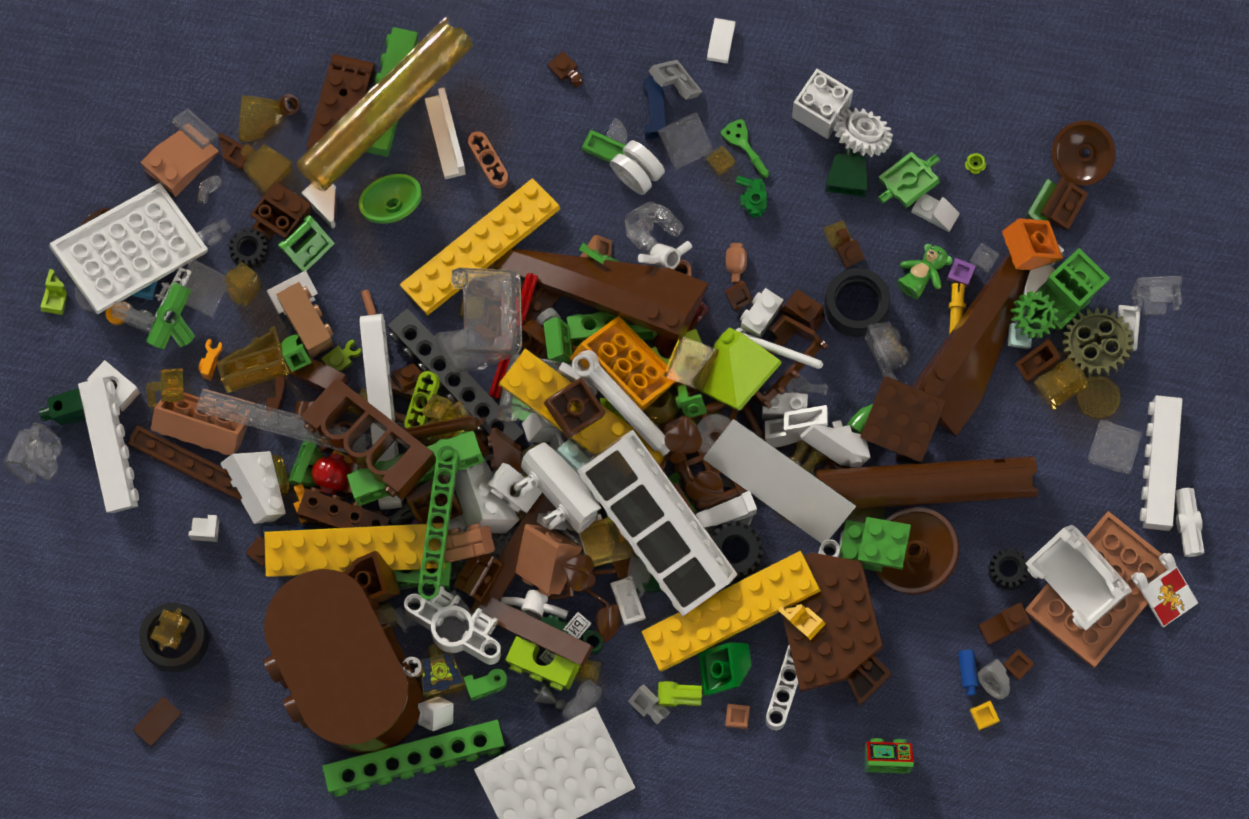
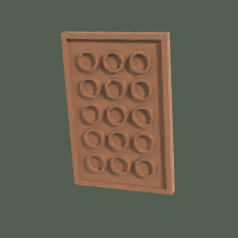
M1107 511L1086 538L1126 581L1132 592L1088 630L1080 629L1073 622L1074 611L1049 583L1045 585L1025 609L1028 616L1092 668L1097 666L1148 604L1140 589L1132 581L1131 576L1136 572L1144 573L1148 583H1150L1167 571L1159 560L1162 554L1109 511Z

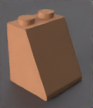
M526 524L515 573L522 577L523 582L539 587L538 591L546 596L551 594L560 595L567 581L561 564L579 555L583 547L554 529L549 530L544 526Z

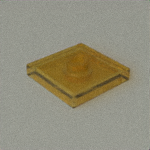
M680 335L664 377L703 391L719 350Z
M610 518L594 521L580 533L586 555L592 558L594 567L633 557L630 543L621 535L619 528Z

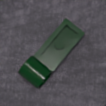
M553 615L541 617L542 622L567 632L563 629L568 623L560 621L561 618ZM586 629L579 639L586 643L589 639H597L599 645L593 648L590 655H597L603 649V638L598 632Z

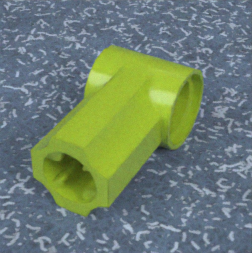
M669 681L659 682V701L657 705L663 707H677V705L701 706L702 686L678 685L676 682Z

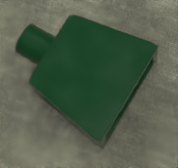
M845 148V154L837 153L826 182L825 192L866 197V158L857 156L858 151L853 153L851 148Z
M79 388L49 397V407L39 410L43 422L52 419L59 425H67L86 421Z

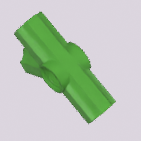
M173 282L163 305L157 310V318L147 337V343L160 349H165L170 336L173 337L179 347L185 346L193 340L195 335L180 316L191 293V289ZM168 311H173V317L170 320H164V315Z

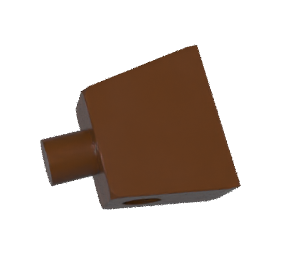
M799 289L791 295L779 311L780 314L794 319L815 332L825 320L823 306Z

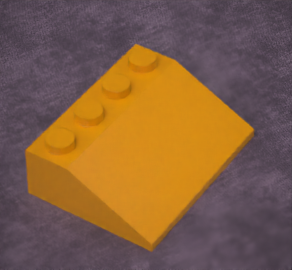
M620 316L580 343L570 357L573 362L574 358L585 350L596 353L600 366L642 411L648 408L680 378ZM584 358L581 359L582 365L586 368H589L590 364L588 360Z

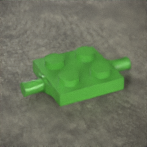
M910 152L878 176L879 181L887 188V191L878 196L879 201L884 204L894 197L906 208L940 183L939 178L931 170V167L940 162L939 157L934 154L927 161L919 159L913 152Z

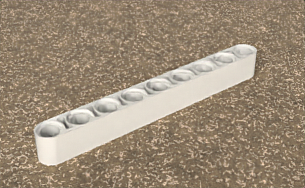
M383 314L360 316L368 402L395 422ZM375 423L371 425L372 445L385 433ZM396 440L377 462L391 460L399 454L398 442ZM387 496L378 499L381 510L404 507V499L401 500L397 496L394 498Z
M829 539L821 544L818 554L826 555L823 550L831 547L835 550L833 556H839L840 547L836 541ZM790 645L788 646L766 715V725L771 730L776 731L782 729L786 723L798 685L794 662L790 656ZM784 673H794L795 680H785L783 677ZM779 693H786L789 700L783 703L778 701L776 696ZM772 714H779L782 717V721L774 724L771 722L770 716Z

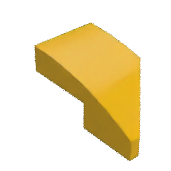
M802 604L796 605L793 608L779 607L777 609L809 640L825 625V622Z

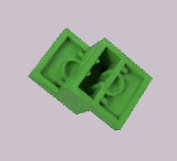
M1080 248L1051 273L1045 285L1038 291H1041L1042 296L1048 294L1049 302L1055 301L1052 308L1058 309L1054 316L1059 318L1057 321H1053L1056 328L1061 331L1072 318H1075L1089 305L1093 296L1109 282L1110 277Z
M870 517L866 518V523L846 520L839 557L861 561L863 568L867 570L882 572L883 566L903 570L911 525Z

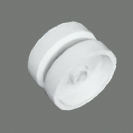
M634 140L626 144L623 148V154H617L610 161V166L618 178L640 195H644L652 187L651 181H658L665 173L659 160L647 148Z

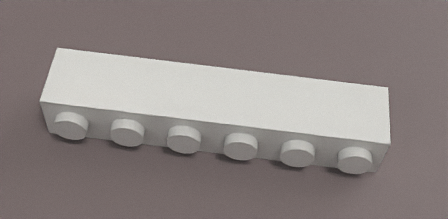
M104 377L79 383L78 386L106 512L116 513L138 507L139 494L133 485L134 472L132 467H129L128 458L130 454L123 440L125 431L118 417L120 415V408L115 403L113 395L115 394V386L109 378Z
M1156 395L1153 402H1149L1148 415L1152 416L1151 423L1147 424L1146 436H1150V441L1145 447V457H1148V465H1145L1143 470V478L1147 480L1146 487L1142 488L1141 499L1145 500V506L1140 511V521H1143V528L1170 531L1173 527L1182 398Z

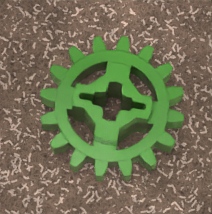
M1033 291L1027 292V296L1025 294L1020 295L1021 301H1014V305L1017 308L1011 309V312L1015 314L1011 321L1017 322L1014 328L1022 329L1020 335L1028 333L1029 339L1034 337L1038 339L1042 338L1043 335H1049V329H1055L1056 327L1053 321L1059 319L1054 316L1058 309L1052 308L1055 301L1049 302V295L1042 296L1041 291L1035 292V294ZM1035 311H1039V312L1036 313V315L1034 316L1033 319H1030V318H1032L1033 315L1035 314Z

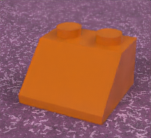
M1019 218L1002 231L1016 269L1033 270L1063 259L1049 221Z

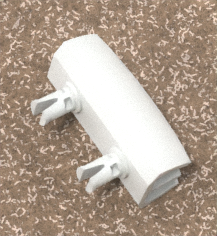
M545 442L535 446L525 454L522 459L521 468L528 477L514 485L516 492L521 490L520 496L524 497L525 494L538 487L556 507L555 511L543 518L544 524L550 522L548 529L552 530L563 520H567L576 532L580 534L598 518L597 511L601 509L592 491L581 480L577 472Z

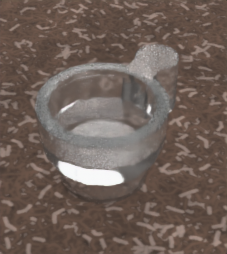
M226 218L206 226L197 234L203 242L211 247L224 239L222 233L231 229V226Z

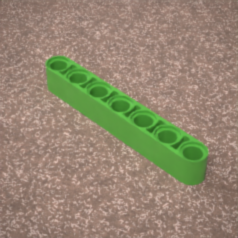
M450 445L440 447L436 456L418 592L424 599L436 598L441 589L459 458L457 450ZM447 449L452 450L454 453L453 459L449 462H445L442 459V453ZM442 472H448L451 476L447 484H441L439 481V475ZM439 494H445L448 501L446 505L440 507L436 503V497ZM437 516H441L444 519V526L440 529H436L433 526V519ZM434 538L441 541V548L438 551H433L430 548V541ZM430 561H435L438 564V570L433 574L429 573L426 567ZM427 583H432L435 587V592L431 596H427L423 591Z

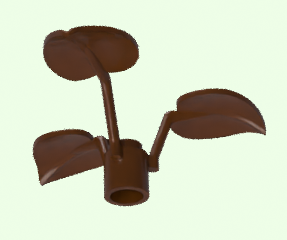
M686 416L666 433L664 441L670 451L664 456L660 468L664 471L668 460L675 464L683 462L688 476L692 480L685 486L687 494L697 501H712L724 494L723 481L717 473L712 471H702L696 477L693 476L685 452L695 453L702 445V437L695 423ZM634 471L621 482V490H624L638 480ZM642 484L628 493L640 499L651 495Z
M621 542L614 548L611 556V562L614 567L612 569L594 571L592 558L585 554L574 556L561 564L572 590L586 592L604 605V607L598 610L596 615V626L598 633L603 638V643L608 642L619 630L622 617L617 605L611 604L609 606L606 600L589 588L595 584V575L616 572L619 579H624L633 573L636 567V554L629 542Z

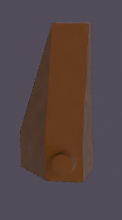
M373 551L355 559L351 563L352 565L345 572H342L356 580L364 592L377 603L400 595L395 573L378 551Z

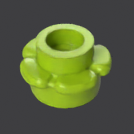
M978 153L969 155L965 162L966 169L970 170L972 174H979L980 171H984L986 168L985 158Z

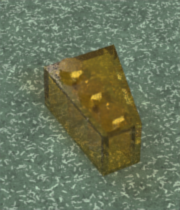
M275 325L262 337L254 338L248 346L243 349H237L217 362L221 381L227 393L290 374L287 362L283 357L281 340Z

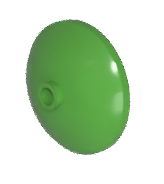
M392 174L379 178L372 182L361 194L359 209L364 218L374 223L388 224L400 221L410 215L419 205L422 198L420 184L415 178L405 174Z

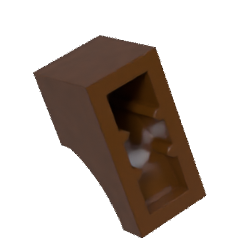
M1020 602L979 624L978 628L987 646L1028 628L1031 622Z

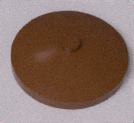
M923 507L906 508L888 517L887 521L910 524L911 530L903 570L883 566L882 572L875 571L878 577L892 590L906 595L926 594L942 586L953 574L959 560L960 545L953 526L938 512Z

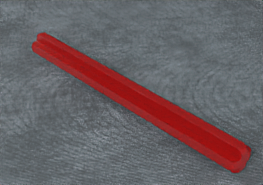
M526 274L489 392L490 397L501 398L503 388L498 384L510 369L517 347L515 332L524 324L538 276L535 274Z

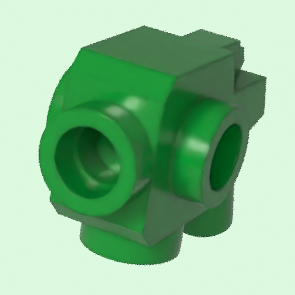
M737 176L735 184L747 187L745 195H740V207H745V212L749 213L750 217H761L767 208V195L763 179L755 178L751 180Z

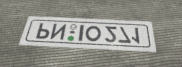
M577 612L565 626L563 632L579 639L592 623ZM546 649L539 658L549 665L554 660L556 654Z

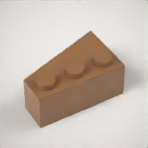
M300 282L276 294L279 303L296 330L310 358L313 359L334 347L331 339L333 332L328 323L323 324L320 317L323 314L317 304L312 305L310 301L312 295L307 286L302 287Z

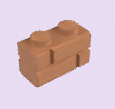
M480 523L468 525V530L461 531V527L450 529L448 531L445 552L446 561L453 562L494 552L495 548L491 539L490 527L488 525L481 527Z

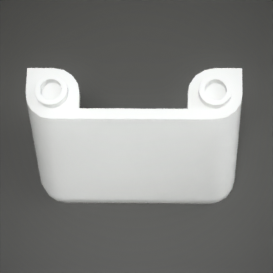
M1073 525L1064 527L1025 563L1029 567L1027 569L1034 578L1045 579L1074 611V618L1072 620L1080 629L1088 630L1132 592L1126 581Z

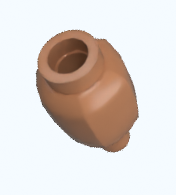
M730 243V248L726 250V268L732 274L731 282L738 283L740 282V274L745 271L747 266V251L743 248L742 243Z

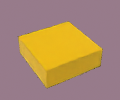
M991 700L969 710L979 731L1000 722Z

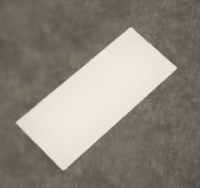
M734 419L703 458V460L747 491L750 490L751 494L820 543L829 540L856 507Z

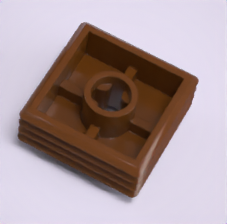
M582 377L550 396L544 402V405L567 439L575 436L606 414ZM571 404H573V406L578 405L580 407L578 409V413H576L575 411L572 412L570 410Z
M445 475L439 476L441 484L448 483ZM433 479L412 489L406 495V500L419 524H427ZM439 494L436 497L437 505L440 507L446 505L448 501L447 496ZM453 494L450 520L463 514L455 494ZM437 516L433 519V524L444 523V519L441 516Z

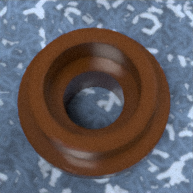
M285 94L280 98L279 108L283 114L290 116L298 111L300 103L296 96Z

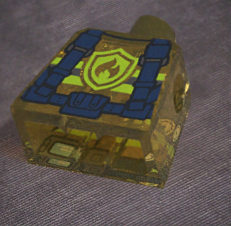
M436 644L429 645L430 658L421 660L424 698L429 699L466 690L465 682L453 654H443Z

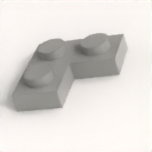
M678 60L653 65L649 70L657 84L661 87L674 84L678 93L685 100L696 98L703 92Z

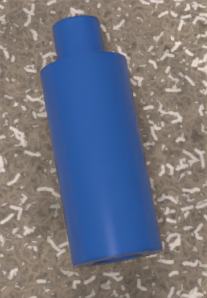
M974 650L959 651L962 688H966L967 696L976 695L975 687L979 685Z

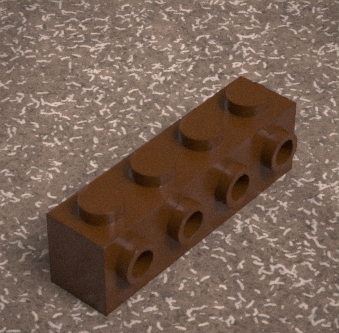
M313 487L310 490L305 489L296 514L297 518L328 529L387 526L390 519L382 511L373 510L372 512L366 510L364 505L358 506L356 502L352 504L343 502L344 499L337 495H331V497L323 495L322 490Z

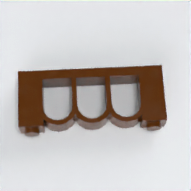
M335 378L301 415L305 423L303 427L310 434L316 433L320 437L324 435L332 446L345 448L353 463L367 466L375 480L384 483V490L393 498L397 496L403 500L436 463V456L433 451L338 378ZM350 406L363 414L344 434H330L333 424ZM372 423H375L385 431L368 451L363 453L352 451L355 442ZM395 440L408 449L390 469L385 471L375 469L378 459Z

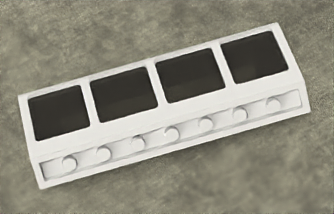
M633 430L595 454L577 471L581 480L593 492L595 499L601 503L608 517L617 525L621 535L627 539L633 547L634 553L641 558L648 572L654 576L661 590L667 594L674 608L682 616L728 585L737 576L734 568Z

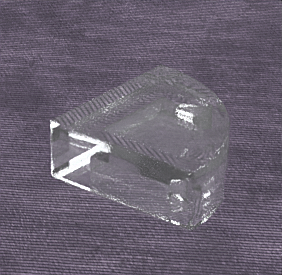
M614 118L606 137L626 145V128L620 120Z

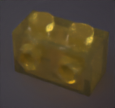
M240 262L235 269L232 268L225 276L226 291L230 294L229 298L237 305L242 303L246 307L263 288L258 274L243 262Z
M1070 358L1058 363L1055 368L1041 375L1034 382L1038 395L1052 410H1055L1088 386L1085 373Z

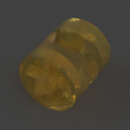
M163 608L158 619L160 625L155 626L150 637L159 642L160 650L167 646L174 649L178 648L182 640L180 634L186 631L190 622L189 619L181 616L180 612L182 609L177 608L176 611L172 612Z

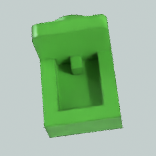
M686 384L677 386L679 395L675 396L676 403L679 409H683L685 417L691 418L707 412L700 394L690 397Z

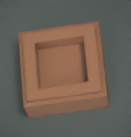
M728 704L725 727L748 729L750 706Z

